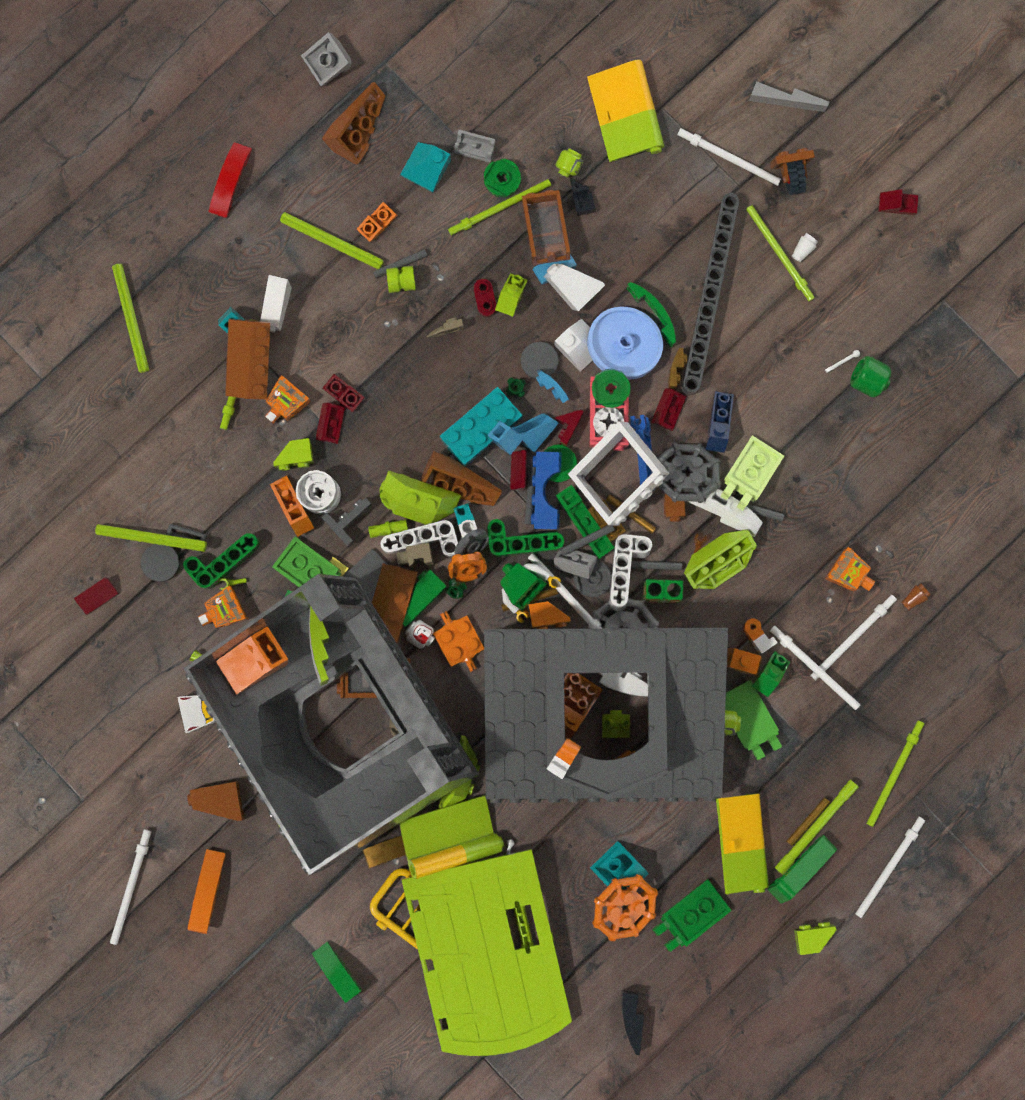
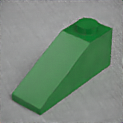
M431 570L428 572L423 571L417 578L419 581L416 583L403 622L406 628L447 588Z

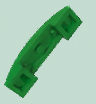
M629 282L626 287L628 292L637 303L643 299L664 325V328L661 329L662 337L671 348L674 347L676 343L674 327L662 304L646 289Z
M572 485L556 495L582 537L601 529ZM606 535L588 544L598 559L614 549Z

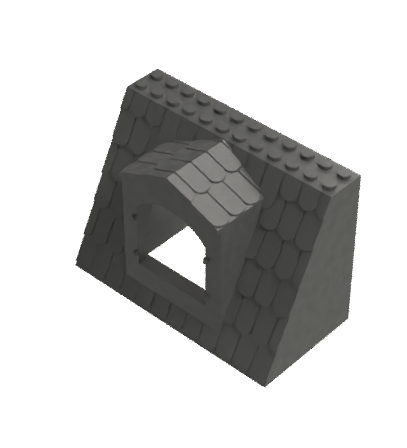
M317 574L184 667L187 680L195 686L198 698L204 701L207 706V713L215 719L218 731L227 739V746L231 751L235 752L238 757V764L246 770L249 782L258 790L260 800L266 803L269 808V815L278 823L281 835L287 838L292 853L298 856L301 861V868L309 875L325 870L479 775L356 578ZM310 606L318 619L323 621L329 636L328 642L323 644L329 657L328 663L323 664L329 681L322 686L319 684L310 650ZM268 626L289 659L288 665L236 695L216 661L244 640ZM358 666L399 733L348 768H345L328 760L314 745L306 725V702Z
M728 628L484 629L486 799H490V803H502V799H509L510 803H521V799H529V803H540L541 799H548V802H560V799H568V802H580V798H587V802H600V798L606 799L608 802H619V798H626L627 802H639V798H645L647 802H658V798H665L667 802H677L678 798H684V801H698V798H703V801H716L717 797H722ZM564 673H647L648 743L637 752L615 760H598L577 753L563 779L547 770L546 768L565 742Z

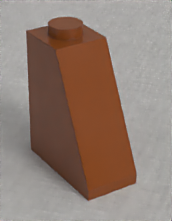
M238 781L189 790L190 794L187 795L189 806H192L193 810L236 821L245 820Z

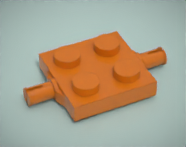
M448 611L441 613L440 615L445 625L434 632L433 635L450 668L458 663L465 662L470 672L478 669L472 658L477 653L483 651L484 646L468 616L466 615L459 620L452 621Z

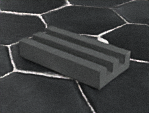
M169 524L166 533L169 536L192 539L171 532L172 529L201 537V541H205L207 537L206 534Z

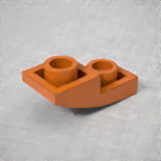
M382 202L372 215H368L356 230L369 242H372L398 215L385 202Z

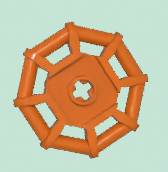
M638 874L634 877L612 879V883L594 899L595 914L592 922L594 928H598L603 932L609 941L633 936L635 938L638 937L641 930L656 917L657 889L651 887L643 879L642 875ZM630 885V887H627L626 890H623L621 888L622 886ZM638 887L644 890L641 894L637 892ZM647 899H648V909H646V906H645V904H644V901L647 900ZM623 905H628V907L625 910H623L622 908ZM606 906L607 912L605 911V914H602L603 907ZM641 915H644V917L636 925H634L638 918ZM607 921L613 923L610 928L605 925ZM619 927L629 928L627 930L619 931Z

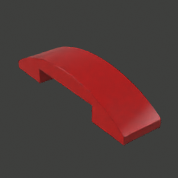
M233 143L219 174L211 199L209 213L227 219L233 203V195L243 168L247 165L252 148Z

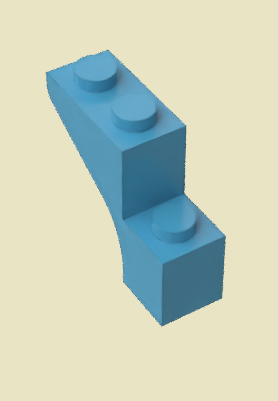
M542 413L516 427H509L499 421L488 436L499 448L510 455L520 443L535 452L559 423L545 413Z

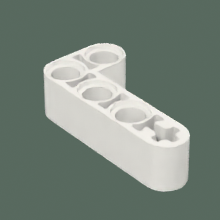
M442 520L387 535L381 540V548L387 554H394L405 551L407 546L440 542L443 554L451 558L455 553H447L445 546L449 543L456 546L458 542L452 523ZM443 525H448L451 530L449 534L444 535L440 533V528ZM425 530L432 532V537L428 540L421 537L422 532ZM406 535H411L414 539L409 545L403 543V538ZM399 537L402 547H399L398 544L392 545V549L385 547L388 540L395 543L398 542L396 538Z
M623 534L616 539L609 605L614 611H622L626 607L629 593L632 557L645 558L650 554L652 542L648 537ZM625 542L629 547L623 549L619 546V543ZM644 544L648 549L642 551L638 548V545ZM623 560L627 563V566L620 567L617 562ZM623 579L625 584L620 586L616 584L615 580ZM618 593H621L620 604L616 600Z

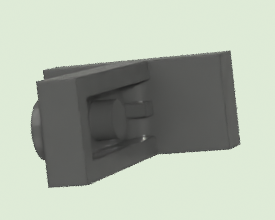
M367 498L364 500L359 499L353 505L354 509L348 513L346 511L339 517L340 521L338 523L328 513H325L321 518L350 547L354 541L345 533V530L364 514L372 504Z

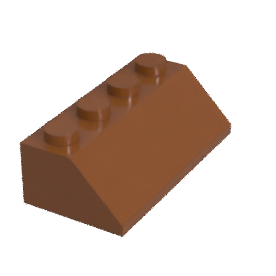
M228 319L225 396L267 400L270 322Z
M382 564L371 603L398 644L404 626L403 622L418 578V572Z

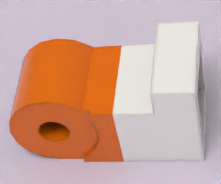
M751 618L744 623V633L760 655L777 644L774 637L767 638L761 629L759 620Z
M567 738L546 769L563 779L581 746Z

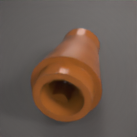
M920 583L918 586H914L901 603L909 611L913 607L927 601L931 594Z

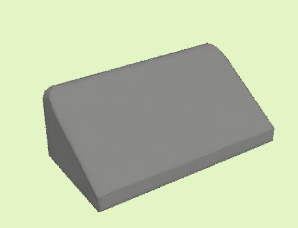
M559 550L554 558V567L558 570L589 579L597 557L577 550L563 556Z

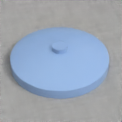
M615 307L602 312L593 321L587 336V347L593 362L601 370L610 368L620 370L630 380L643 377L654 369L662 355L663 339L658 326L648 315L630 307Z

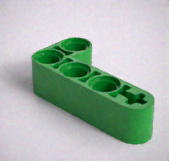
M494 519L488 524L490 552L496 557L559 551L564 545V537L557 532L506 537L505 525L501 520ZM499 524L502 527L501 532L493 533L491 531L492 525ZM553 537H557V540L561 541L557 547L554 546V543H548V548H544V538H547V542L553 541ZM539 539L542 546L535 549L531 546V541ZM520 541L523 547L521 550H514L512 543ZM501 543L504 549L501 552H495L493 545Z
M247 533L208 566H205L200 559L193 556L186 558L183 566L199 587L206 590L211 589L219 583L220 579L225 578L259 548L260 542L255 535ZM247 539L253 540L252 543L254 545L252 547L247 545ZM241 545L242 547H245L244 549L247 552L244 553V551L241 548H239V546ZM238 550L240 552L239 558L232 560L231 553ZM192 561H197V569L191 571L189 564ZM219 563H224L225 570L218 573L216 566ZM205 575L210 577V583L207 585L201 583Z
M824 834L821 835L783 876L777 878L769 885L767 890L780 904L791 900L836 852L837 848Z

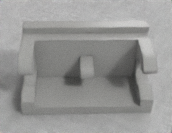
M459 130L454 153L491 163L495 149V139Z

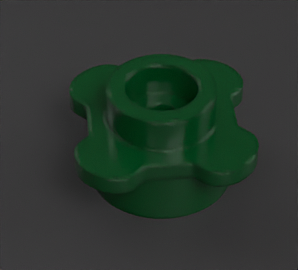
M511 377L507 380L509 385L506 394L508 396L518 395V397H523L525 395L524 386L526 381L524 379L519 380Z
M455 579L449 580V587L446 588V593L454 599L463 598V592L467 589V585L464 582L460 583Z

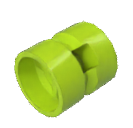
M405 266L401 270H398L397 267L386 269L389 293L400 292L401 289L405 291L416 290L413 266Z

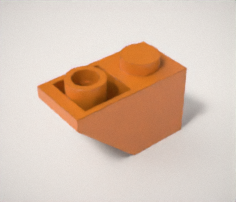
M548 601L529 604L532 628L548 629L550 625L561 628L566 627L567 623L571 621L569 616Z

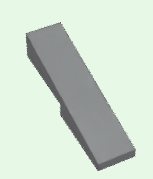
M757 81L749 101L821 112H825L829 101L795 88L792 95Z

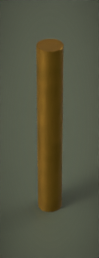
M611 494L606 499L607 502L617 509L622 504ZM636 512L628 515L629 518L651 534L656 529L655 526Z
M556 588L539 592L530 603L557 595L558 592ZM501 604L503 612L510 610L505 604Z
M825 797L788 838L787 842L791 846L795 844L830 803Z

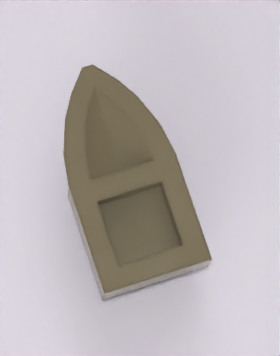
M451 318L446 320L443 326L430 332L427 338L464 330L462 319Z

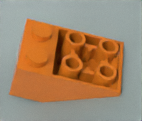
M267 626L219 658L216 663L237 695L288 665L289 659Z
M567 673L564 678L565 739L572 738L603 690L579 673Z

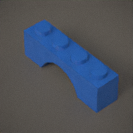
M536 452V456H533V467H536V475L532 477V486H535V494H532V506H535V513L531 514V524L534 525V529H559L560 510L548 502L545 489L549 479L561 472L562 453Z

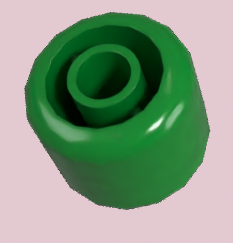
M865 356L853 370L850 385L852 388L875 398L888 388L891 368L871 356Z

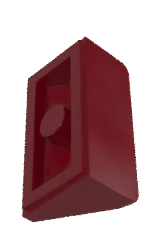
M665 388L651 423L673 431L687 396L674 389Z
M329 402L322 404L315 440L338 444L345 407Z
M520 450L511 454L510 489L524 491L526 450Z
M105 577L76 596L74 600L83 612L88 615L119 593L110 579Z

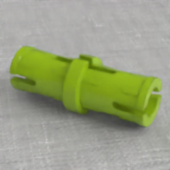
M406 519L390 523L386 521L384 524L368 526L370 538L408 530Z

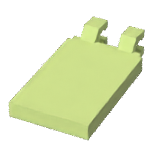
M752 435L724 480L727 486L720 497L727 500L733 490H736L743 495L737 505V508L743 511L750 500L754 502V500L759 498L784 455Z

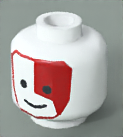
M421 620L412 621L405 632L407 641L419 649H422L425 645L429 647L435 638L432 636L433 628Z

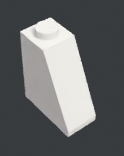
M558 263L551 265L547 269L548 273L544 275L546 280L570 308L579 311L605 286L603 282Z
M272 275L268 277L260 321L270 322V332L275 333V330L281 331L292 288L288 279Z

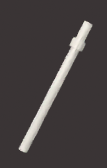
M680 128L677 134L690 141V144L696 147L698 145L777 186L781 180L767 171L701 139L702 136L696 133L693 135Z
M534 553L528 557L533 564L539 565L548 571L550 576L555 577ZM553 579L552 584L557 587L556 590L587 622L589 629H602L601 623L597 619L594 620L557 579Z
M891 595L882 604H879L874 609V612L819 667L826 671L879 617H883L887 613V609L897 599ZM814 672L810 675L815 681L819 678Z
M773 626L770 632L781 641L780 644L784 648L787 647L854 710L860 706L849 693L795 645L789 635H785L776 626Z
M918 817L912 828L907 830L905 839L855 913L857 916L863 917L912 841L915 842L919 836L917 833L925 823L924 819Z
M144 829L140 844H137L135 851L137 854L112 933L111 944H118L144 855H147L149 847L147 845L152 831Z

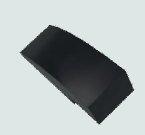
M622 990L621 1009L625 1031L635 1054L640 1055L644 1014L637 1012L638 993Z

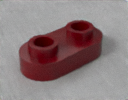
M479 279L474 284L477 309L481 316L491 317L496 312L493 287L487 279ZM484 285L487 287V289L485 291H481L479 289L480 286ZM486 303L490 304V308H489V309H485V308L483 307L484 304H486Z

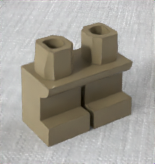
M429 543L407 546L406 551L396 553L400 566L409 565L411 568H414L417 562L424 561L426 566L435 565L432 546Z

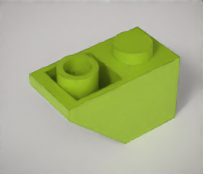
M510 273L501 290L495 310L513 317L528 280L520 275Z
M310 439L289 441L273 462L276 469L279 468V471L290 470L292 466H298V468L310 467L309 464L314 463Z
M830 922L818 923V927H811L810 924L800 925L799 929L794 930L797 953L799 955L820 953L835 933L836 926L830 925Z

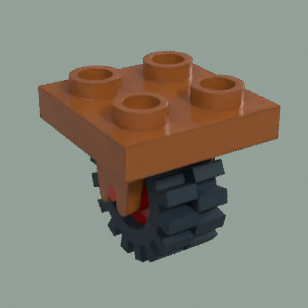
M802 148L792 154H789V151L780 152L770 162L771 170L781 169L783 183H786L789 195L806 192V178H808L806 164L815 158L814 150L808 151L807 148Z

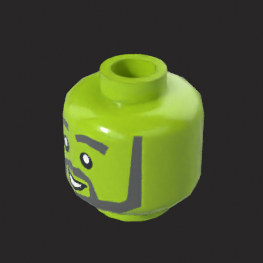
M570 148L563 150L556 162V167L560 169L558 173L567 178L569 175L576 176L583 164L582 155Z
M725 710L724 735L734 736L736 732L740 731L741 716H738L736 711Z

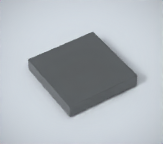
M373 549L345 574L346 577L357 579L371 602L382 564H387Z

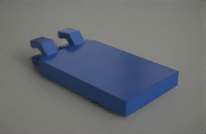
M640 415V419L630 416V426L636 429L635 432L652 451L649 418L645 417V415ZM637 453L641 485L653 471Z

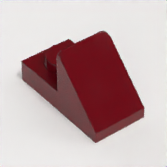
M902 189L880 192L878 212L907 215L917 214L918 195L903 194Z
M580 409L555 417L554 420L567 427L566 429L562 428L558 436L561 439L560 445L567 447L584 413L583 410Z

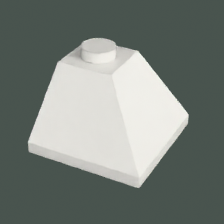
M582 319L570 326L554 343V346L580 372L593 361L587 347V336L590 327Z

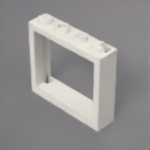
M621 421L568 473L606 523L614 526L625 522L626 517L639 508V503L650 497L652 490L656 486L663 484V480L669 474L630 424ZM625 437L653 473L612 514L584 477Z

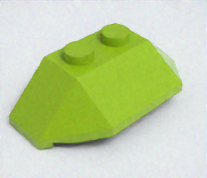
M389 470L382 486L393 514L425 525L438 522L454 513L453 508L457 507L461 494Z
M748 530L724 533L691 556L684 574L693 589H715L746 568L757 545Z
M462 735L459 743L479 772L478 759L466 736ZM472 779L443 796L438 809L466 799L467 794L471 795L475 785L471 783Z

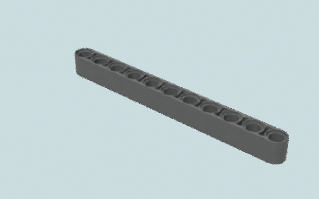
M728 193L723 197L719 208L682 383V390L686 395H695L701 386L739 205L738 196L733 193ZM725 201H732L734 203V206H726ZM721 219H728L730 221V225H724L721 222ZM723 236L727 242L720 243L717 238ZM719 254L723 260L718 262L713 256ZM710 273H717L719 279L713 280L710 277ZM706 291H713L715 297L709 298L706 295ZM709 309L711 316L703 315L702 310ZM705 327L708 333L702 335L699 333L698 328ZM701 345L704 352H696L694 346ZM696 363L700 366V370L693 371L690 365ZM689 381L694 382L696 389L690 390L686 383Z

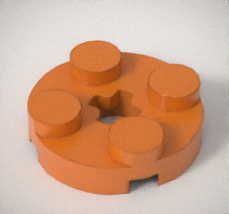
M480 552L465 555L456 554L451 558L452 561L448 565L450 578L455 577L456 581L459 582L475 580L478 578V574L482 572L483 575L487 570L485 558L482 557Z

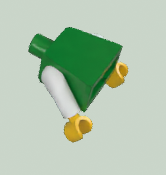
M508 563L502 569L506 575L500 582L503 587V603L513 614H517V621L523 623L524 620L521 618V614H524L526 618L530 617L529 612L523 609L547 585L545 581H549L552 588H557L552 584V580L557 579L561 582V579L550 576V573L539 565L527 563L523 566L517 563L513 566L511 563Z

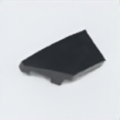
M570 178L577 216L595 213L596 208L589 187L577 183L575 179Z

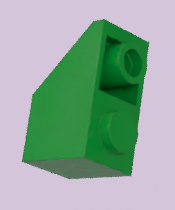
M774 651L758 674L752 687L766 697H769L780 683L790 661Z

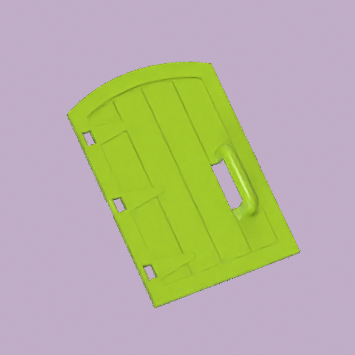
M532 849L456 866L418 879L413 877L402 879L442 1052L467 1056H489L510 1053L544 1041L572 1022ZM418 899L420 910L414 912L412 900ZM526 905H531L539 944L537 945L533 944L525 910ZM508 909L514 910L522 948L516 950L506 914ZM425 959H432L434 969L428 971ZM446 1018L448 1028L442 1030L440 1019Z

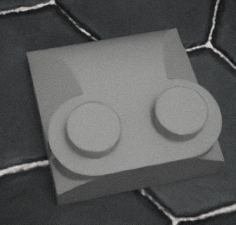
M329 32L301 55L322 87L341 72L348 71L352 64L350 56L340 41Z

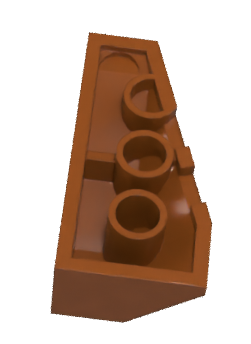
M372 82L331 124L322 137L323 141L334 153L356 165L360 163L368 151L370 145L368 140L370 134L374 132L375 128L373 125L376 117L380 114L385 99V94L375 82Z
M435 451L430 456L420 480L461 494L460 499L469 500L474 504L494 506L502 493L501 489L459 462Z

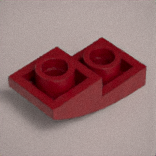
M335 374L322 387L325 392L351 412L365 398Z

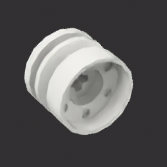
M314 470L307 472L301 476L296 486L297 499L301 505L312 513L319 515L330 513L340 502L341 491L339 485L331 476L323 471ZM319 490H321L322 492H324V493H322V497H321V498H319L318 496H316V495L319 494V492H318Z

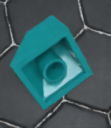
M418 142L400 176L433 193L451 162V155L434 145Z
M618 841L590 867L607 887L614 878L622 879L634 877L638 874L642 875L644 879L649 874ZM630 885L622 886L621 888L627 889V887H630Z

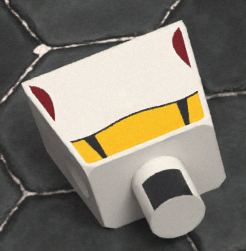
M198 696L177 697L185 733H192L216 722L207 713V706Z

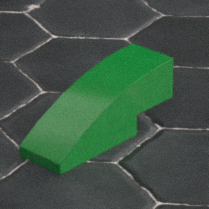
M328 941L312 953L316 962L345 1003L361 992L362 988L350 974L351 972Z

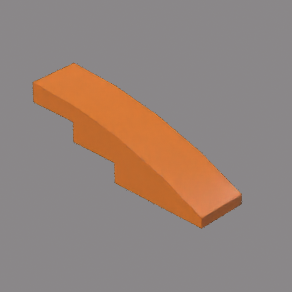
M206 849L187 928L189 931L207 934L217 898L216 894L226 853Z

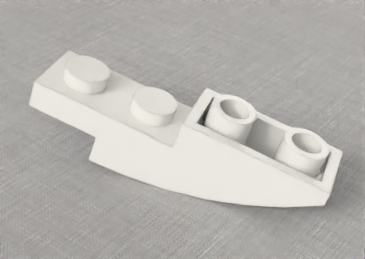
M701 486L699 487V491H702V490L705 489V488H703V487H701ZM718 488L708 495L702 503L687 501L720 516V522L739 531L748 530L753 537L756 536L763 523L748 507H745L743 511L737 508L740 501L731 495L727 500L720 497L723 491Z
M599 673L602 675L599 683L610 689L628 695L648 697V684L642 681L643 677L637 673H627L624 678L621 677L622 673Z

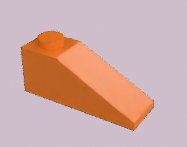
M287 475L271 483L270 486L297 537L314 529L307 512L297 499L296 492Z

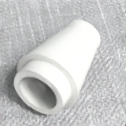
M807 233L804 237L801 236L792 257L801 262L816 248L818 241Z

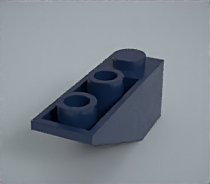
M715 391L706 450L725 453L729 440L734 394Z

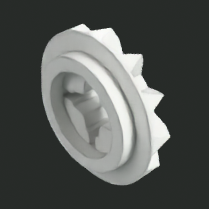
M604 407L596 412L593 425L599 435L604 437L616 425L610 424L607 430L606 424L600 422V420H607L609 414L612 421L617 423L619 421L624 422V418L619 410Z

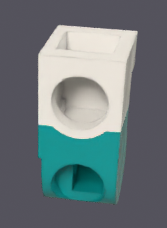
M468 503L453 508L462 538L469 532L477 529Z

